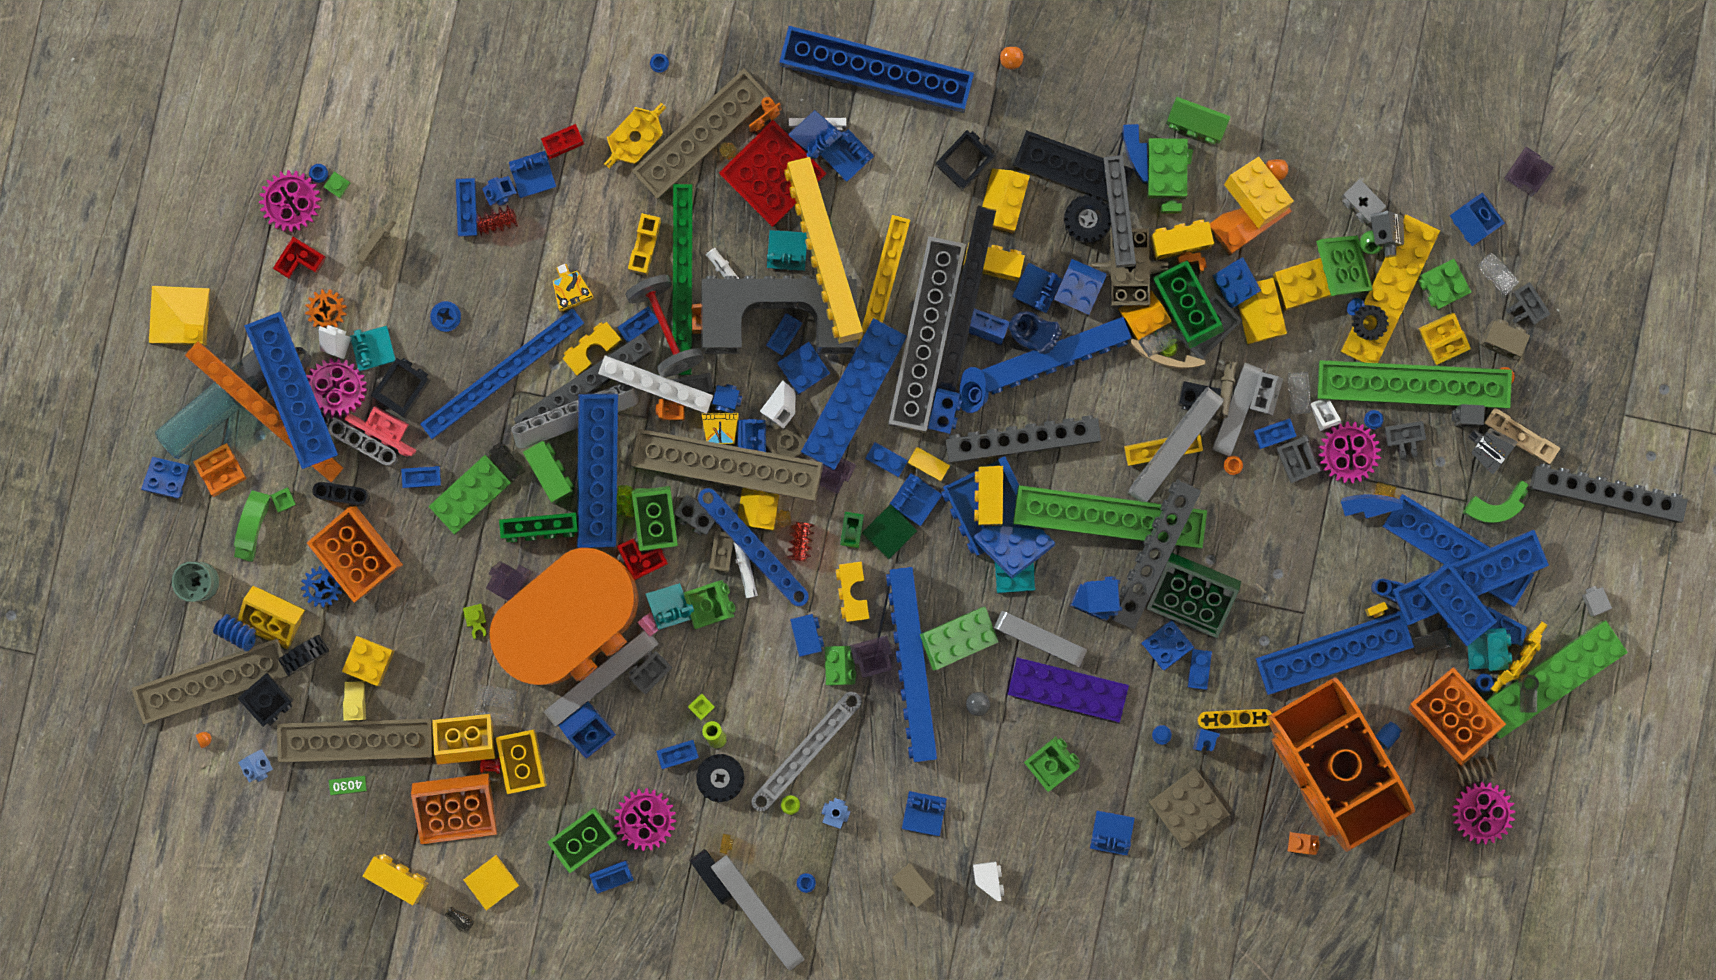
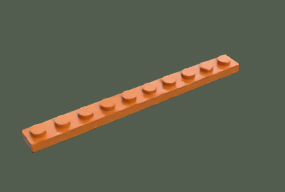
M197 341L185 356L294 450L279 411L203 344ZM333 458L312 465L330 482L344 469Z

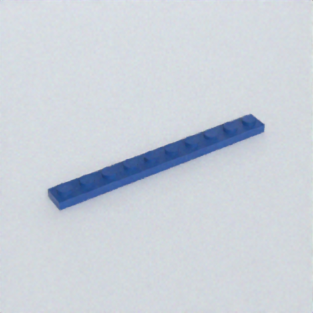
M572 308L420 425L433 440L585 323Z

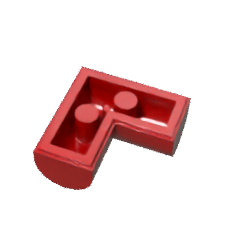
M292 237L272 269L290 279L299 263L317 273L324 264L326 257L297 238Z
M635 538L617 546L634 581L668 565L667 558L661 548L654 549L643 555L639 551Z

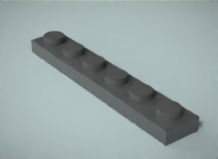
M1123 155L1104 157L1116 268L1132 267L1136 265Z

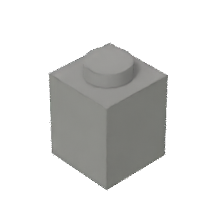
M1590 587L1582 595L1590 616H1595L1612 609L1603 587Z

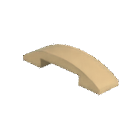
M1135 339L1130 341L1131 347L1149 361L1164 367L1192 369L1205 364V360L1188 355L1185 357L1184 362L1151 353L1148 352L1150 344Z
M1497 408L1493 409L1484 423L1489 428L1518 442L1516 444L1517 447L1549 465L1560 450V447L1536 435Z

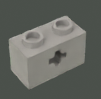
M1360 179L1341 196L1343 199L1342 203L1348 209L1352 208L1357 213L1355 216L1361 223L1365 222L1368 224L1371 222L1370 214L1379 213L1386 207ZM1364 199L1366 203L1360 207L1359 203Z
M1260 372L1250 409L1273 416L1283 378Z

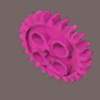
M287 170V175L280 171L279 178L272 175L274 181L267 180L269 186H262L266 192L259 194L264 198V200L259 201V204L264 205L260 211L267 212L263 216L264 219L270 218L268 223L270 225L275 223L277 230L282 226L283 232L287 230V227H289L291 233H293L294 227L301 231V225L308 228V221L314 223L311 217L319 216L315 210L321 209L317 203L321 202L322 199L316 197L320 194V191H314L317 184H311V178L305 180L306 174L304 173L299 177L298 171H295L293 175L290 170ZM291 184L298 185V189L294 193L289 192ZM281 187H284L288 196L293 199V204L300 212L299 216H297L293 207L287 204L288 199L281 191ZM276 194H281L282 196L279 203H273V197ZM301 200L308 201V205L304 209L299 207ZM286 210L292 211L289 219L283 218V213Z
M330 358L328 364L325 360H322V366L316 363V370L310 369L311 375H306L320 410L324 411V417L327 413H330L331 418L335 414L341 418L342 413L349 416V410L355 413L356 407H361L360 401H365L364 395L367 393V389H365L367 382L363 381L365 376L359 375L360 371L358 369L354 370V363L348 366V360L341 363L340 358L337 359V362ZM338 373L341 377L335 378L332 375ZM319 384H324L326 388L320 389L317 386ZM350 387L354 391L347 392L345 391V388ZM332 398H336L339 401L337 403H332L329 400Z
M1347 421L1345 422V427L1340 423L1338 424V430L1335 427H1331L1332 434L1326 432L1327 439H1321L1325 445L1318 447L1323 450V453L1318 454V456L1324 457L1320 464L1327 465L1324 471H1331L1329 477L1334 474L1336 475L1335 481L1343 478L1344 484L1347 482V479L1353 484L1356 478L1358 482H1361V476L1367 479L1369 478L1367 472L1374 473L1372 466L1378 467L1375 460L1381 459V457L1376 455V453L1381 451V449L1376 448L1375 445L1380 442L1373 441L1376 434L1370 436V428L1366 431L1363 430L1364 424L1357 428L1356 422H1353L1352 426H1350ZM1347 436H1350V450L1354 451V454L1351 455L1352 470L1349 469V455L1345 454V451L1348 450ZM1356 437L1362 439V447H1356L1354 445V439ZM1336 439H1341L1344 442L1342 449L1335 447ZM1357 456L1364 458V466L1361 467L1356 464L1355 459ZM1338 458L1345 460L1346 465L1344 468L1337 466L1336 460Z
M1480 782L1479 787H1477L1475 783H1472V789L1466 786V793L1459 792L1462 797L1461 799L1455 798L1458 805H1452V807L1457 809V812L1452 813V815L1457 816V819L1453 823H1459L1456 830H1464L1461 836L1469 835L1468 841H1472L1475 838V843L1479 844L1482 839L1483 844L1486 845L1489 839L1491 843H1495L1494 837L1501 840V833L1508 834L1505 828H1512L1509 821H1515V819L1510 817V814L1515 813V811L1510 810V807L1514 803L1507 802L1511 796H1503L1506 790L1498 791L1499 785H1495L1492 788L1491 782H1488L1485 787L1484 783ZM1481 794H1485L1487 797V802L1484 805H1481L1478 801V797ZM1495 800V803L1487 809L1491 801ZM1496 807L1501 809V815L1498 818L1493 816V809ZM1469 808L1474 811V816L1471 819H1468L1465 815L1466 810ZM1487 809L1485 812L1487 816L1480 817L1475 826H1472V823L1482 814L1480 810ZM1484 821L1489 825L1486 832L1480 830V824Z
M648 788L645 789L644 793L638 789L637 795L631 791V798L624 796L626 802H619L622 808L615 809L619 816L614 817V819L619 820V823L614 825V827H620L621 829L617 832V835L623 833L624 836L621 840L628 839L627 846L634 843L635 850L639 845H641L642 851H645L646 846L653 850V844L659 848V841L666 843L665 836H672L668 831L675 830L671 823L677 822V820L672 819L671 816L675 815L676 812H670L674 805L666 804L669 798L661 799L663 793L656 796L655 789L651 794ZM647 800L651 803L649 811L642 810V801ZM634 806L639 809L643 816L649 815L648 821L657 829V833L647 823H641L642 817L633 809ZM629 813L636 815L637 821L635 824L627 822L626 817ZM656 815H661L664 818V823L660 826L654 823L653 819ZM641 828H647L650 831L648 838L644 839L639 835Z

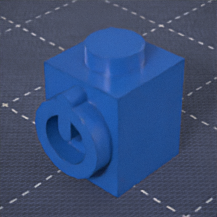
M726 384L723 387L717 385L712 403L715 405V410L733 413L736 410V406L740 407L742 396L739 395L740 391L736 390V386Z

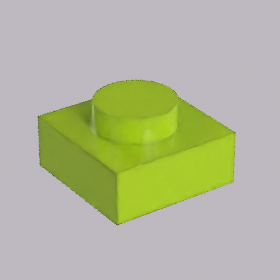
M702 693L688 706L700 720L715 708Z

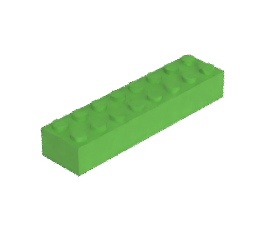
M1607 621L1599 622L1525 672L1518 679L1484 700L1506 723L1495 735L1496 739L1503 738L1628 653Z

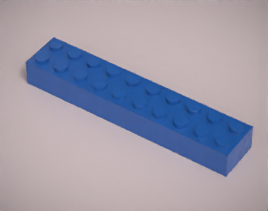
M788 26L779 61L781 67L962 113L965 112L974 77V72L793 26Z
M913 567L891 569L889 574H886L887 586H891L892 593H889L888 596L890 605H894V612L891 613L892 625L896 624L897 628L893 635L895 644H899V651H896L897 663L901 662L902 670H898L899 681L904 683V689H901L902 701H906L907 708L903 709L904 720L909 722V727L906 728L907 739H911L912 747H908L909 758H913L914 762L937 759L923 645L920 637L921 630Z

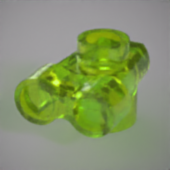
M629 485L618 486L617 515L634 516V506L632 505V491L634 490Z

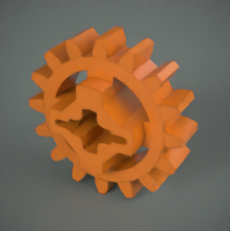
M321 289L320 295L314 292L315 298H308L311 304L305 305L309 308V311H306L305 314L311 316L308 322L314 321L313 326L315 328L319 325L324 328L328 325L338 328V322L344 323L341 317L347 316L343 312L347 306L342 305L345 301L344 298L338 299L339 293L336 292L332 295L333 292L330 289L328 293ZM328 298L334 299L337 304H330ZM320 300L319 305L315 307V304ZM325 306L330 308V310L327 311V316L324 312H322V310L325 309ZM335 313H338V315L336 316V318H335L334 320H332V317L334 316V314H335ZM315 316H322L324 322L318 321Z

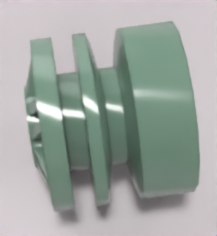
M186 562L174 571L172 587L180 599L189 602H203L211 599L216 594L219 588V576L212 565L205 562ZM196 578H200L199 582L201 583V585H196Z

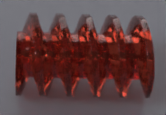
M506 205V211L499 207L498 213L491 209L490 216L484 211L483 218L479 213L476 214L481 237L482 232L489 236L490 229L496 234L497 227L504 231V225L508 229L512 228V223L519 227L514 209H511L508 205Z
M795 522L796 524L790 525V528L795 530V532L789 534V536L794 538L789 541V544L794 547L788 548V551L793 553V555L787 556V559L808 562L805 559L810 558L811 555L806 553V551L812 550V547L808 546L807 543L813 542L808 536L814 534L809 528L815 527V524Z

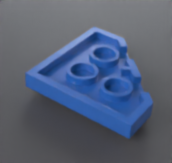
M987 526L973 538L1012 579L1055 546V542L1042 529Z

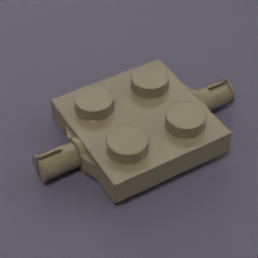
M389 219L384 228L378 227L377 230H372L368 236L370 239L366 245L363 244L357 252L359 263L352 271L359 276L362 270L370 265L390 237V231L396 222Z

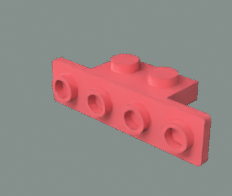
M377 406L373 407L366 422L353 414H349L344 419L348 421V425L364 430L367 436L382 440L381 443L385 446L395 447L403 456H412L417 451L401 442L409 424Z

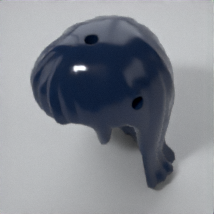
M1029 311L1019 312L1009 322V330L1012 337L1021 346L1028 349H1036L1040 354L1043 353L1044 355L1053 350V347L1057 345L1059 336L1062 335V329L1057 321H1046Z

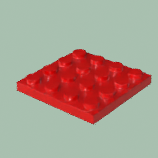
M772 120L719 172V175L773 228L797 204L796 199L791 197V183L785 177L784 170H787V163L808 157L807 153ZM811 159L817 182H819L827 173Z

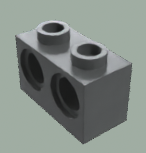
M1461 404L1455 407V410H1452L1454 426L1478 428L1484 425V405Z
M688 495L685 496L674 513L678 516L676 518L678 522L683 525L690 524L693 526L692 531L700 536L703 533L708 535L716 523L699 502ZM686 506L693 508V514L689 517H685L682 513ZM707 517L709 519L708 526L700 527L698 524L699 519Z

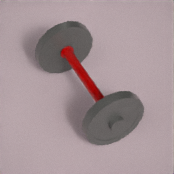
M658 275L643 280L632 286L625 293L628 302L632 304L650 300L673 356L658 365L657 369L661 377L682 373L696 366L704 359L701 349L698 348L683 352L679 351L656 297L672 286L668 275Z

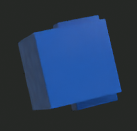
M1111 576L1105 577L1103 581L1087 582L1089 613L1107 612V616H1118V611H1122L1118 585L1120 580Z

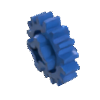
M319 566L318 571L311 568L312 574L305 573L307 580L302 579L301 581L305 584V586L301 587V590L306 591L303 597H309L307 601L309 604L314 601V607L321 604L322 608H325V603L332 606L331 601L333 599L338 601L336 595H342V592L338 590L341 586L327 568L322 570V567ZM322 574L318 580H312L313 577ZM329 577L334 581L335 587L329 585ZM324 582L325 587L328 589H323L322 592H319V588L316 585H321ZM309 587L315 590V597L310 594ZM332 594L329 598L322 600L324 595Z

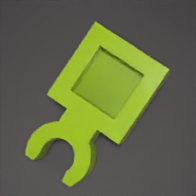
M482 603L463 608L467 627L473 626L474 628L472 630V637L477 639L476 632L478 630L483 632L484 637L487 636L486 629L482 627V623L487 622Z

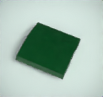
M890 504L862 534L889 560L917 530Z

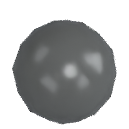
M974 692L968 696L966 708L970 714L982 716L988 712L990 700L986 694Z

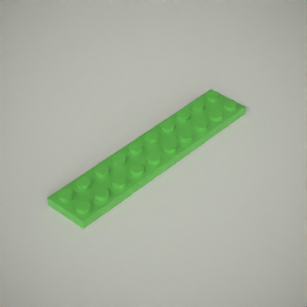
M1319 360L1317 399L1446 406L1468 404L1484 405L1486 408L1510 409L1512 370Z
M1018 485L1013 524L1144 541L1146 536L1151 534L1153 530L1152 524L1154 519L1160 516L1162 504ZM1192 509L1175 545L1203 548L1207 510ZM1169 515L1166 519L1167 523H1172L1175 520V515ZM1161 532L1158 535V540H1164L1167 537V533Z

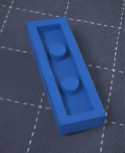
M475 178L456 179L458 237L478 236Z

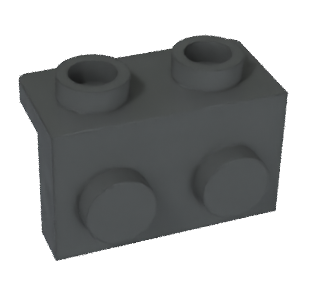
M650 651L643 658L645 662L640 667L636 665L629 672L631 675L629 679L645 695L673 668L657 651L654 653Z

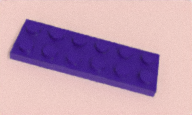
M1017 657L1007 695L1120 722L1129 685Z

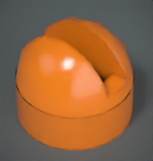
M200 732L196 734L201 748H205L211 743L212 738L209 733Z

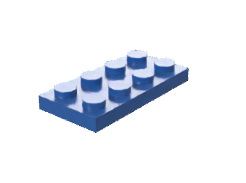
M1446 562L1418 585L1419 589L1465 646L1470 645L1497 622L1449 562Z

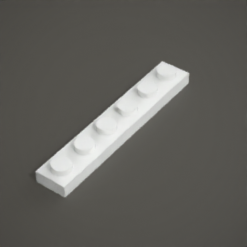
M606 355L598 372L600 375L707 413L713 395L661 377Z

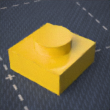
M1381 602L1365 609L1368 617L1373 615L1374 618L1384 615V610L1388 608L1385 602Z

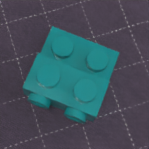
M994 561L997 593L1035 590L1034 562L1012 579Z
M1506 628L1488 629L1467 646L1469 670L1489 668V671L1509 669V664H1512V653L1508 652L1507 646H1511V635L1507 634Z

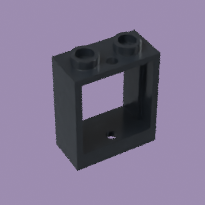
M968 130L935 163V166L962 191L973 182L995 157L993 155L994 150L987 144L984 146L979 141L980 137L972 131L970 133ZM967 139L986 159L965 181L946 161Z
M396 358L371 396L403 418H406L431 380L427 378L429 374L420 368L417 371L411 367L412 363L407 359L403 358L400 360ZM399 365L422 380L403 408L381 394Z

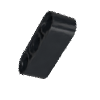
M318 482L312 489V493L316 498L325 501L364 506L370 500L369 492L360 487ZM321 486H325L327 489L324 496H319L318 488ZM339 489L346 491V495L342 499L337 497ZM362 491L365 494V498L363 501L358 502L356 494Z
M703 849L689 860L721 905L733 898L711 868L716 862L706 849Z

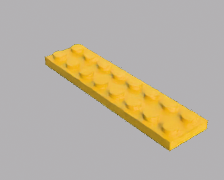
M1407 214L1403 218L1404 245L1396 247V257L1384 258L1373 281V290L1368 292L1364 300L1365 305L1380 307L1381 310L1386 312L1385 315L1388 316L1387 322H1389V326H1386L1388 330L1383 333L1382 337H1378L1379 339L1366 340L1357 336L1352 326L1340 351L1360 362H1379L1440 233V230ZM1369 315L1364 319L1363 325L1367 330H1372L1376 327L1377 320L1373 315Z

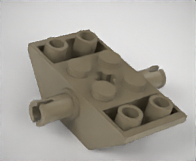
M1149 228L1132 229L1136 265L1133 266L1134 269L1131 272H1128V269H1125V267L1116 268L1112 229H1110L1109 261L1091 262L1092 268H1099L1097 270L1110 276L1111 306L1150 305L1151 273H1163L1168 270V268H1160L1168 267V261L1151 262L1149 260Z

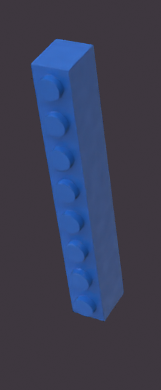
M1124 317L1057 341V345L1053 347V350H1050V353L1045 355L1043 353L1040 354L1037 350H1033L982 369L981 371L986 377L987 392H992V395L1002 392V388L1006 386L1014 388L1021 385L1020 381L1028 379L1029 382L1039 378L1038 374L1045 372L1048 375L1056 372V368L1062 365L1064 368L1070 367L1078 359L1082 361L1091 359L1094 353L1099 352L1100 355L1111 351L1110 347L1117 345L1120 348L1128 345L1131 336Z

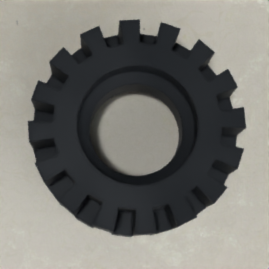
M1373 305L1360 307L1358 311H1355V316H1352L1353 323L1351 324L1354 327L1353 331L1362 339L1377 340L1379 339L1378 337H1382L1383 333L1388 330L1386 329V326H1389V322H1387L1388 316L1385 315L1386 312L1381 310L1380 307ZM1369 315H1373L1377 320V325L1372 330H1367L1363 325L1364 319Z

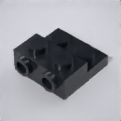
M268 673L263 675L237 698L262 727L266 724L271 726L278 720L276 715L281 711L286 713L292 707L291 702L294 700Z

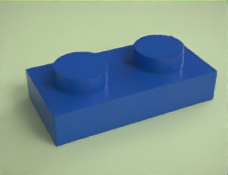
M648 306L617 328L628 343L657 325L659 321Z
M786 313L766 346L783 356L803 323Z
M1290 418L1253 431L1259 449L1296 437Z
M874 442L865 458L898 478L908 460Z
M440 466L401 469L402 488L442 486Z
M1192 649L1187 687L1207 690L1212 651Z
M694 740L656 751L662 769L699 758Z

